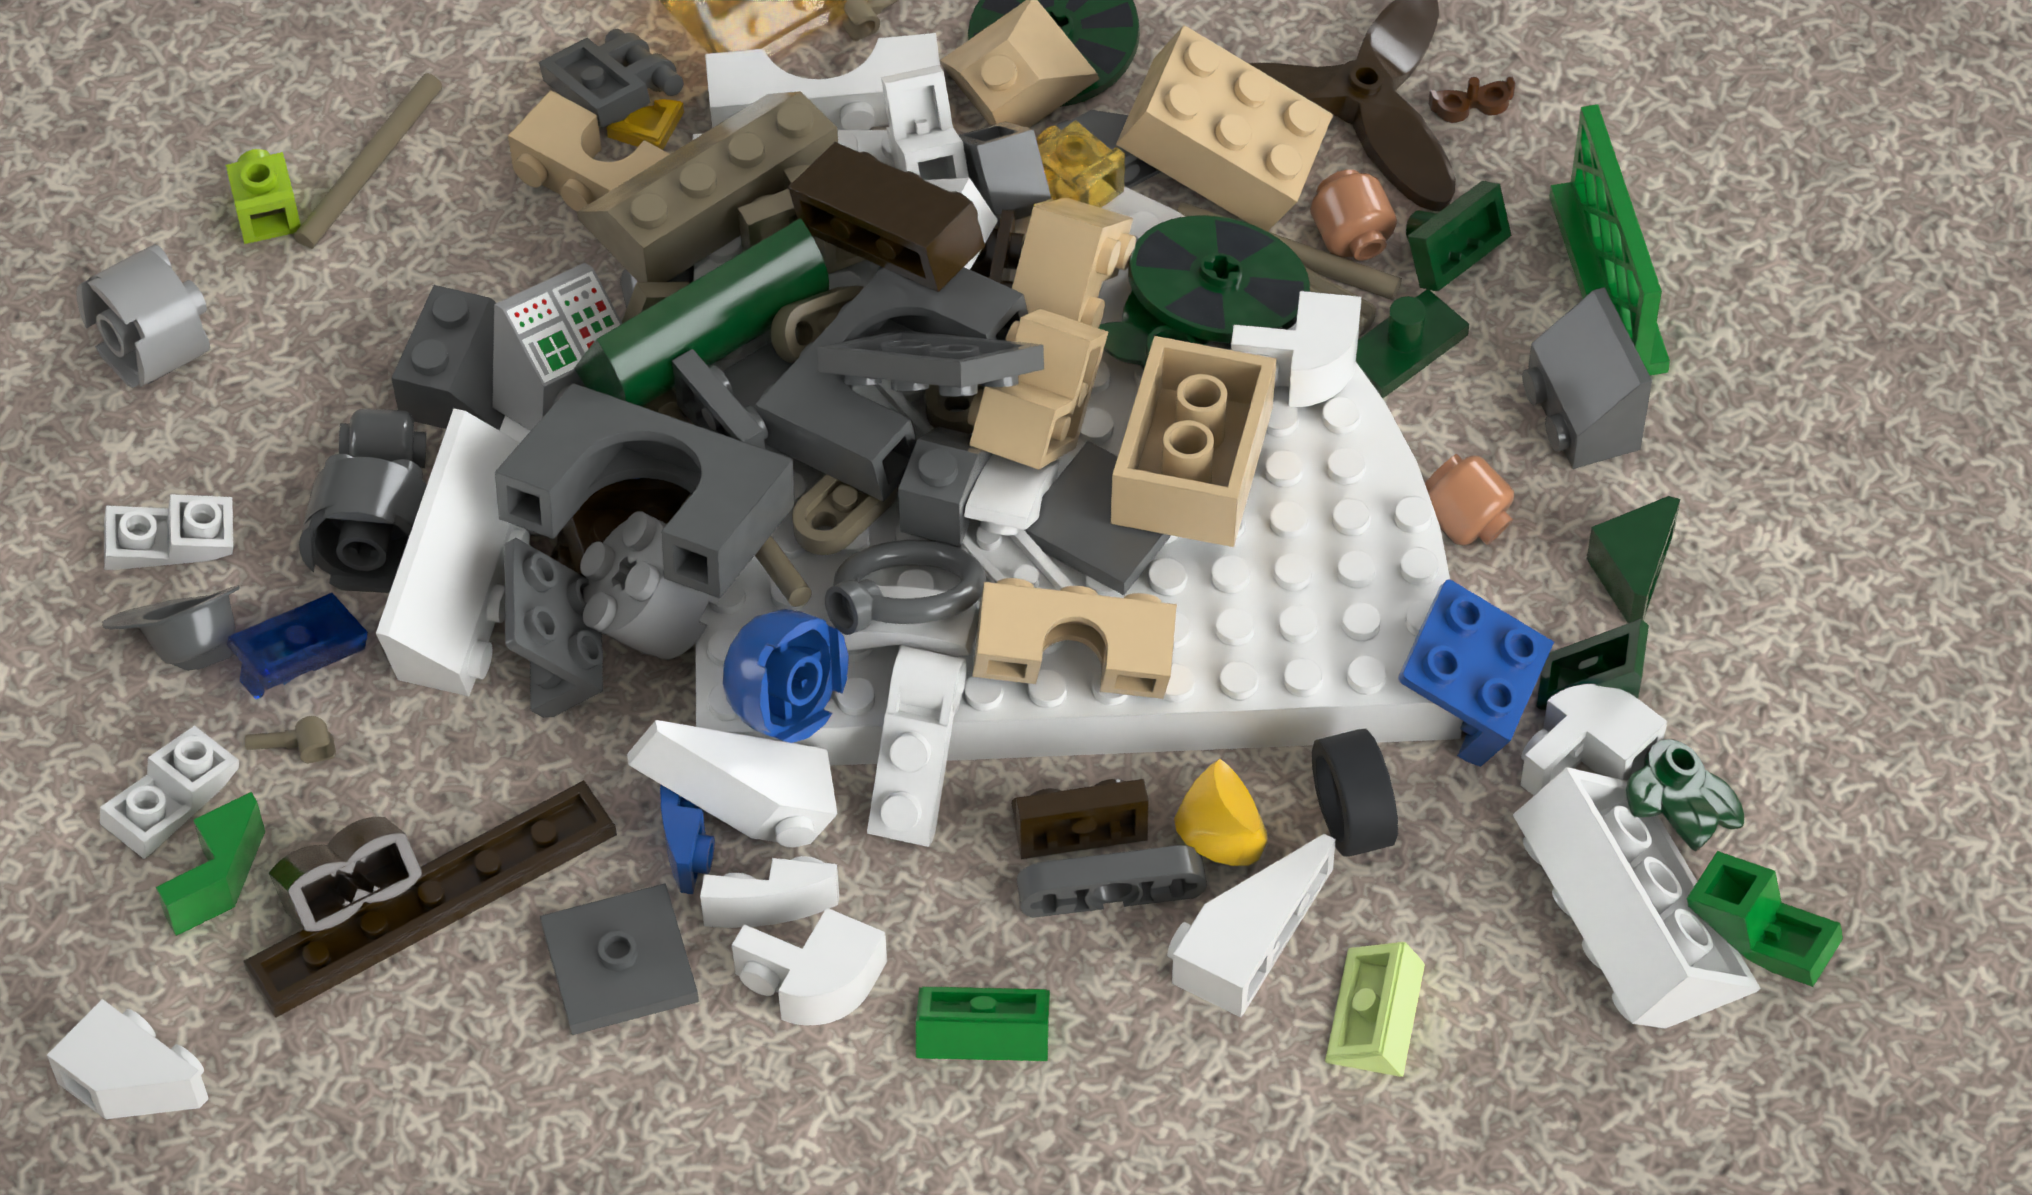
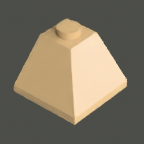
M1038 0L1024 1L940 60L943 68L990 126L1006 121L1030 128L1099 80L1096 71Z

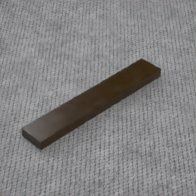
M583 780L421 866L420 868L423 873L421 877L402 894L381 902H364L354 915L332 928L321 931H305L303 929L244 960L245 969L275 1018L616 836V826Z

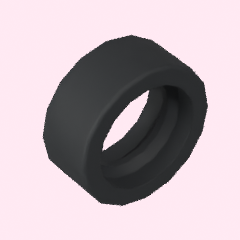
M1365 728L1315 740L1312 748V771L1315 790L1321 812L1331 837L1336 839L1335 847L1344 857H1350L1395 845L1398 836V815L1395 796L1385 760L1372 734Z

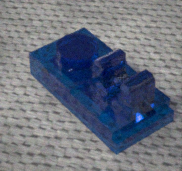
M331 592L228 636L227 646L242 662L240 683L255 699L263 697L264 688L268 690L280 684L285 685L302 674L312 670L316 671L364 650L368 632Z

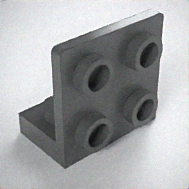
M772 342L723 371L716 365L708 367L693 349L672 360L677 405L694 425L793 459L767 445L768 430L755 406L761 399L764 391L771 384L776 383L793 365L784 361L777 354Z
M518 538L505 543V643L508 649L530 661L531 711L543 718L555 717L603 692L602 633L586 626L583 621V612L587 604L583 600V590L589 585V579Z

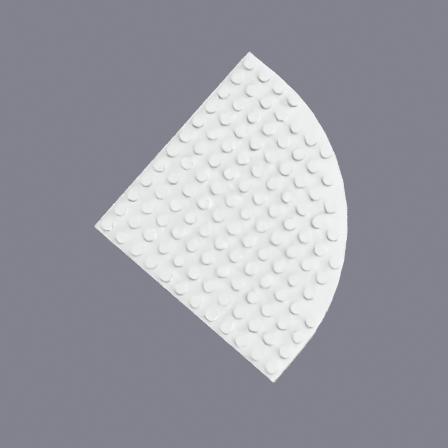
M838 130L839 144L858 152H868L879 161L895 167L887 130ZM693 134V140L702 134ZM1041 156L1052 199L1037 203L1035 206L1067 197L1132 217L1133 222L1129 234L1136 236V242L1152 227L1170 219L1185 217L1170 207L1112 180L1096 175L1089 168L1071 167ZM996 215L995 217L997 218L998 222L994 228L999 229L1001 216ZM1031 216L1015 220V233L1025 234L1026 237ZM741 235L694 264V281L744 252L745 250L741 245ZM864 260L828 274L829 290L840 286L858 285L865 287L875 276L870 268L871 262ZM1128 268L1125 271L1119 270L1118 276L1102 282L1098 298L1105 301V307L1100 324L1122 322L1123 307L1132 291L1128 277ZM1011 269L1009 281L1014 282L1015 269ZM1296 323L1288 330H1295ZM797 326L795 330L796 340H798L799 338V330ZM771 329L709 367L716 365L723 371L771 343ZM1209 341L1206 346L1231 350V343ZM1103 350L1076 449L1058 458L1060 462L1057 478L1087 441L1118 456L1144 372L1140 365L1119 361ZM1356 361L1353 374L1346 386L1335 396L1318 404L1289 407L1290 387L1274 386L1273 409L1234 547L1171 536L1125 595L1114 591L1046 554L1074 586L1088 587L1095 590L1098 595L1124 598V596L1133 593H1145L1158 597L1162 603L1177 604L1171 677L1163 699L1100 692L1101 664L1097 655L1087 645L1073 640L1056 642L1043 652L1036 684L972 677L976 644L975 634L970 655L958 656L967 660V672L960 705L953 718L947 761L1313 745L1317 739L1365 728L1372 734L1377 743L1460 739V727L1463 720L1404 686L1398 680L1401 669L1439 587L1446 580L1450 579L1440 525L1418 463L1385 401ZM926 389L900 391L931 426L926 415ZM957 408V409H952V410H950V411H952V412H960V411H964V410ZM793 458L794 506L807 491L826 475ZM898 495L891 507L848 547L831 555L810 553L797 543L793 532L792 508L771 536L812 591L811 598L804 605L799 607L791 606L755 556L719 599L717 606L708 602L699 620L708 626L696 642V727L782 741L757 732L746 725L728 703L722 683L724 660L729 646L741 628L753 618L782 609L800 611L826 621L828 626L834 627L826 611L825 595L827 590L833 586L837 569L848 557L865 548L886 542L900 540L934 541L900 532ZM822 526L817 528V530L832 529V527L830 526ZM903 565L884 568L872 572L860 580V582L866 579L872 580L877 586L917 587L944 592L954 588L961 581L956 574L948 570L924 565ZM902 645L848 651V674L843 693L832 691L830 700L824 710L833 714L827 723L811 737L794 742V744L827 749L830 766L878 764L892 672Z

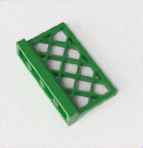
M1599 105L1583 106L1580 109L1571 182L1551 185L1549 198L1582 299L1593 290L1605 287L1649 375L1668 373L1670 359L1657 324L1662 290Z

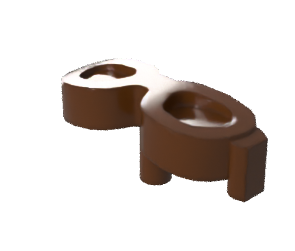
M1512 76L1508 77L1506 81H1496L1479 87L1480 80L1477 77H1471L1468 80L1467 93L1458 90H1441L1437 92L1430 90L1428 104L1431 111L1437 113L1440 118L1449 123L1464 121L1472 108H1477L1485 115H1498L1507 110L1509 100H1512L1514 97L1516 83Z

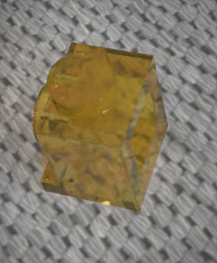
M1077 120L1062 130L1055 125L1050 126L1037 137L1036 141L1049 191L1054 201L1067 197L1102 208L1124 192L1125 153L1118 147H1115L1113 150L1108 148Z

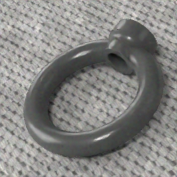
M927 540L886 542L856 552L839 566L834 576L833 586L826 592L825 607L834 627L845 635H851L865 629L871 624L872 620L892 624L934 622L957 615L973 606L982 596L986 575L984 568L974 556L949 544ZM903 565L938 567L956 574L961 579L958 585L944 593L929 597L906 599L884 597L880 588L872 580L866 579L860 582L861 579L872 572Z

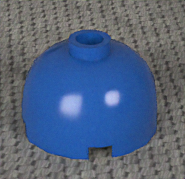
M782 609L756 616L738 632L730 644L724 660L722 684L728 703L739 718L757 732L789 743L811 737L827 723L833 714L824 710L830 700L832 691L842 694L845 688L849 661L845 638L837 628L828 626L825 620L800 611Z

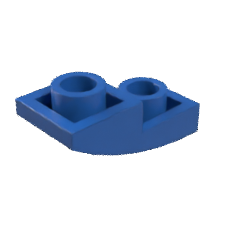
M660 784L661 813L672 873L680 892L693 894L698 873L709 874L711 870L715 838L714 836L706 835L703 810Z

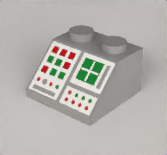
M582 263L494 304L492 407L530 431L572 383L586 387L574 367L597 338L622 324L593 267Z

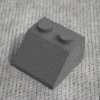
M433 285L391 378L398 410L409 412L414 422L447 429L453 409H459L472 414L500 431L505 415L492 407L494 304H496L493 299Z
M1605 287L1596 289L1531 343L1528 369L1522 373L1523 386L1528 400L1532 405L1541 404L1547 416L1545 428L1550 445L1556 452L1564 450L1573 469L1641 450L1652 379Z

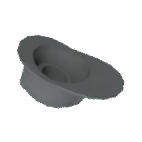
M233 586L211 595L173 599L129 609L108 617L102 621V626L110 630L139 627L158 656L166 664H172L187 671L199 670L229 659L236 652L234 637L236 626L229 595L239 590L240 586Z

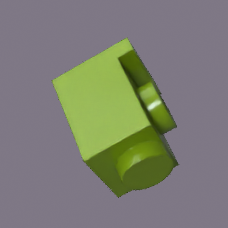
M252 149L243 153L237 162L225 165L244 244L293 234L301 226L283 152L271 155L263 149ZM281 208L285 209V212L256 219L250 218V215Z

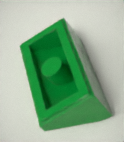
M922 986V988H919L916 1013V1058L1047 1061L1050 990Z

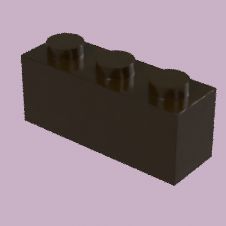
M834 142L788 186L797 218L802 219L812 236L936 292H939L985 247L978 222L977 209L973 201L957 191L950 192L923 180L914 172H904L879 161L868 152H858L837 142Z

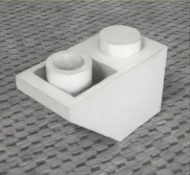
M103 999L47 1054L57 1083L104 1119L200 1108L209 1099L201 1077L204 1068L192 1053L178 1044H175L170 1049L155 1038L156 1034L153 1028L138 1013L131 1009H126L122 1014Z

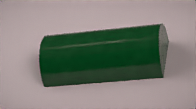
M801 218L597 338L574 367L575 371L589 389L641 407L675 387L672 360L693 349L709 367L769 331L775 315L785 305L829 290L827 268L814 238Z

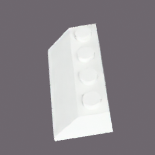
M453 409L376 635L398 680L469 696L476 678L484 679L489 670L492 658V644L489 640L495 622L502 623L505 620L504 544L514 538H518L529 545L530 535L525 528L499 520L495 471L520 442L472 414L459 409Z
M1566 767L1517 810L1513 816L1525 836L1523 838V845L1526 851L1538 864L1542 865L1554 886L1552 895L1555 902L1573 919L1584 938L1582 947L1585 954L1594 965L1602 970L1614 991L1612 999L1618 1011L1632 1024L1666 1029L1759 991L1761 988L1741 954L1688 907L1686 898L1694 888L1697 880L1659 816L1642 818L1632 815L1626 796V780Z

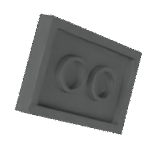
M899 330L817 347L818 372L844 375V384L876 385L882 383V379L891 380V389L896 391H918L928 389L929 384L939 385V394L942 396L956 397L977 394V384L985 387L1015 386L1019 384V375L1044 370L1043 344Z

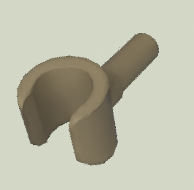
M847 0L844 12L848 17L843 20L842 26L853 41L870 36L879 30L880 19L877 15L899 0Z
M316 716L302 718L297 722L295 730L245 735V747L247 750L299 747L301 760L307 764L333 759L336 756L333 735L328 731L326 723Z

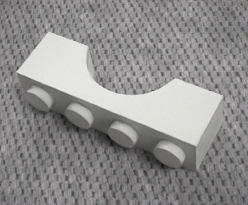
M936 33L878 38L871 55L863 64L847 74L828 79H807L789 74L776 66L763 49L705 54L712 128L767 94L801 91L837 126V130H869L872 127L889 126L881 77L936 65L940 66Z

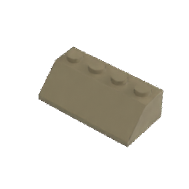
M801 91L767 94L577 211L578 220L638 282H667L739 237L741 234L738 208L750 204L763 195H773L785 190L783 169L798 165H811L834 142L838 143L837 126Z

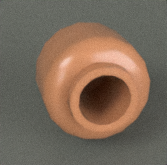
M1354 169L1338 171L1324 179L1317 188V194L1313 198L1310 213L1328 251L1342 258L1354 257L1359 261L1368 260L1380 254L1386 248V241L1394 233L1397 218L1379 180L1370 174L1359 173Z
M1455 454L1441 465L1425 482L1440 529L1457 545L1465 546L1478 538L1486 545H1489L1513 521L1506 511L1514 500V490L1480 456H1469L1462 459L1458 454Z

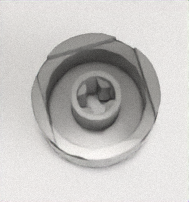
M156 244L95 274L77 286V304L86 329L96 324L104 339V342L95 346L103 360L129 387L134 388L139 384L142 387L150 384L210 350V342L203 330L199 315L207 310L202 293L191 280L181 282L172 270L167 255Z
M637 511L612 531L603 543L600 541L592 543L583 555L580 570L582 575L589 579V585L583 590V600L587 603L583 612V621L586 626L644 654L669 660L683 654L697 642L708 626L699 621L708 602L717 606L720 598L664 579L661 531L667 524L644 512Z

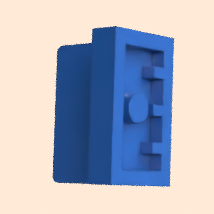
M1448 579L1439 587L1401 669L1398 680L1404 686L1463 720L1460 729L1466 732L1467 735L1457 756L1468 763L1481 767L1511 741L1554 641L1453 580Z

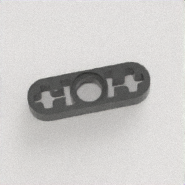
M1183 845L1038 862L1021 870L1016 879L1021 911L1032 918L1104 909L1103 904L1123 901L1124 907L1194 899L1207 888L1202 855L1198 854L1194 847Z

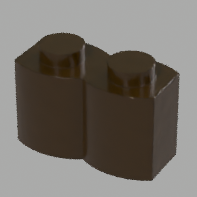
M369 817L353 822L340 830L330 840L328 845H311L295 850L282 858L269 872L285 912L305 931H321L337 926L354 915L364 902H381L394 898L412 887L423 874L406 833L386 817Z

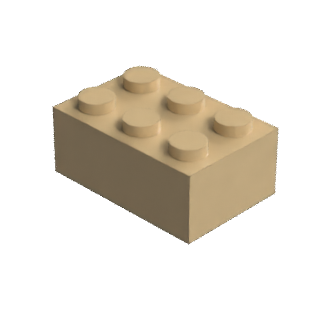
M1183 25L1153 59L1116 145L1245 222L1269 231L1298 202L1333 114Z
M1154 336L1112 474L1111 524L1229 547L1235 546L1273 409L1276 358Z

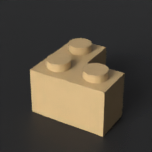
M1067 197L1034 206L1012 289L1024 294L1028 314L1037 309H1043L1098 328L1105 307V301L1098 298L1102 282L1118 276L1119 270L1125 271L1128 268L1131 253L1135 248L1136 236L1129 234L1133 218Z
M1037 309L1021 317L1020 321L1016 320L1011 325L1005 341L1043 344L1044 370L1019 375V384L1015 386L979 389L971 403L968 414V424L974 426L969 445L1038 470L1076 449L1108 331L1043 309Z

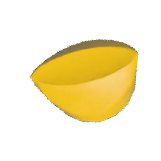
M1218 759L1194 781L1186 793L1174 817L1175 828L1182 840L1188 846L1194 847L1198 854L1217 863L1230 866H1249L1260 859L1267 845V831L1253 798L1242 780L1229 765Z

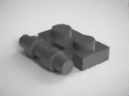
M621 29L611 30L606 35L605 44L597 46L589 38H585L539 62L543 81L564 98L596 114L598 126L601 128L611 123L620 122L627 118L630 113L651 103L648 88L655 92L663 91L668 96H674L682 90L684 85L682 77L676 73L674 63L662 54H651L647 42L635 33H625Z

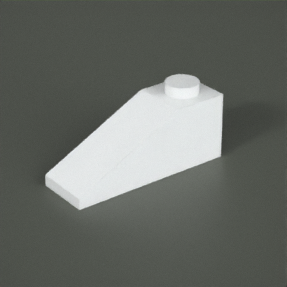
M655 720L627 754L629 766L753 839L778 842L785 847L808 845L815 840L838 814L828 751L824 748Z
M1326 834L1319 836L1204 904L1192 925L1183 922L1174 934L1167 956L1173 959L1172 984L1234 1015L1242 1017L1332 872L1336 839Z

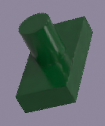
M1488 181L1479 182L1438 214L1421 210L1415 211L1409 217L1406 224V237L1409 241L1419 287L1437 292L1512 236L1501 186L1499 183Z
M1426 289L1415 298L1410 296L1400 297L1391 304L1389 317L1358 339L1356 363L1380 396L1385 398L1466 338L1469 334L1470 324L1430 290Z

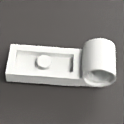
M907 646L900 648L891 677L867 834L927 847L932 843L936 831L953 718L960 705L965 685L966 659Z

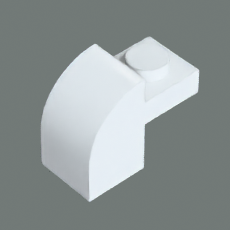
M936 65L881 77L889 127H886L895 168L904 172H914L923 180L969 178L963 141L954 130L945 76L942 68Z
M1300 291L1295 330L1234 325L1231 350L1276 358L1275 385L1290 387L1289 407L1310 406L1326 401L1339 393L1349 382L1353 374L1358 343L1361 297Z
M1583 684L1562 690L1547 701L1544 727L1529 740L1522 752L1521 759L1524 761L1521 786L1534 796L1566 767L1574 769L1581 761L1599 775L1628 781L1634 772L1644 767V758L1651 746L1664 739L1667 721L1639 699L1621 689L1595 686V684Z
M829 908L825 909L803 949L745 924L732 944L735 974L740 977L743 984L752 991L765 996H771L775 991L778 992L781 1020L797 1025L826 1024L839 1020L853 1012L866 999L887 963L884 931Z

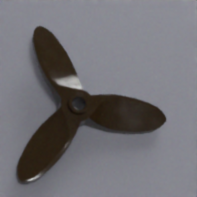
M1394 0L1367 30L1357 59L1345 64L1313 67L1267 62L1248 63L1330 112L1333 116L1352 124L1367 156L1387 180L1416 205L1431 211H1442L1450 205L1455 193L1456 178L1448 157L1423 117L1395 92L1411 76L1427 52L1438 22V0Z

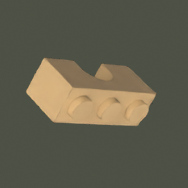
M551 90L508 135L513 170L517 176L531 187L538 188L543 185L560 194L565 203L575 211L581 210L670 155L644 140L632 154L622 160L603 162L593 159L602 149L597 115Z
M1005 578L998 580L996 583L984 582L979 605L972 677L1036 684L1043 652L1056 642L1073 640L1087 645L1097 655L1101 664L1100 692L1163 699L1171 677L1177 604L1162 603L1158 597L1145 593L1128 594L1124 598L1098 595L1095 590L1084 586H1066L1061 588L1060 591L1034 588L1032 583L1017 578Z

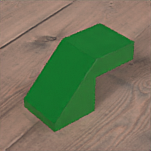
M252 792L194 819L193 822L199 842L208 862L156 887L164 915L176 936L235 908L265 834L259 806Z
M1720 851L1716 852L1686 898L1688 907L1747 960L1772 973L1811 987L1815 985L1843 940L1841 924L1839 922L1782 903L1775 870Z

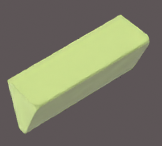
M1406 942L1348 948L1325 1059L1326 1063L1403 1077L1425 966L1424 962Z

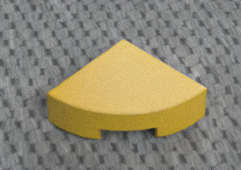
M670 99L654 100V105L640 108L630 113L624 120L609 124L607 126L608 138L636 147L645 140L663 150L684 114V104L681 101Z

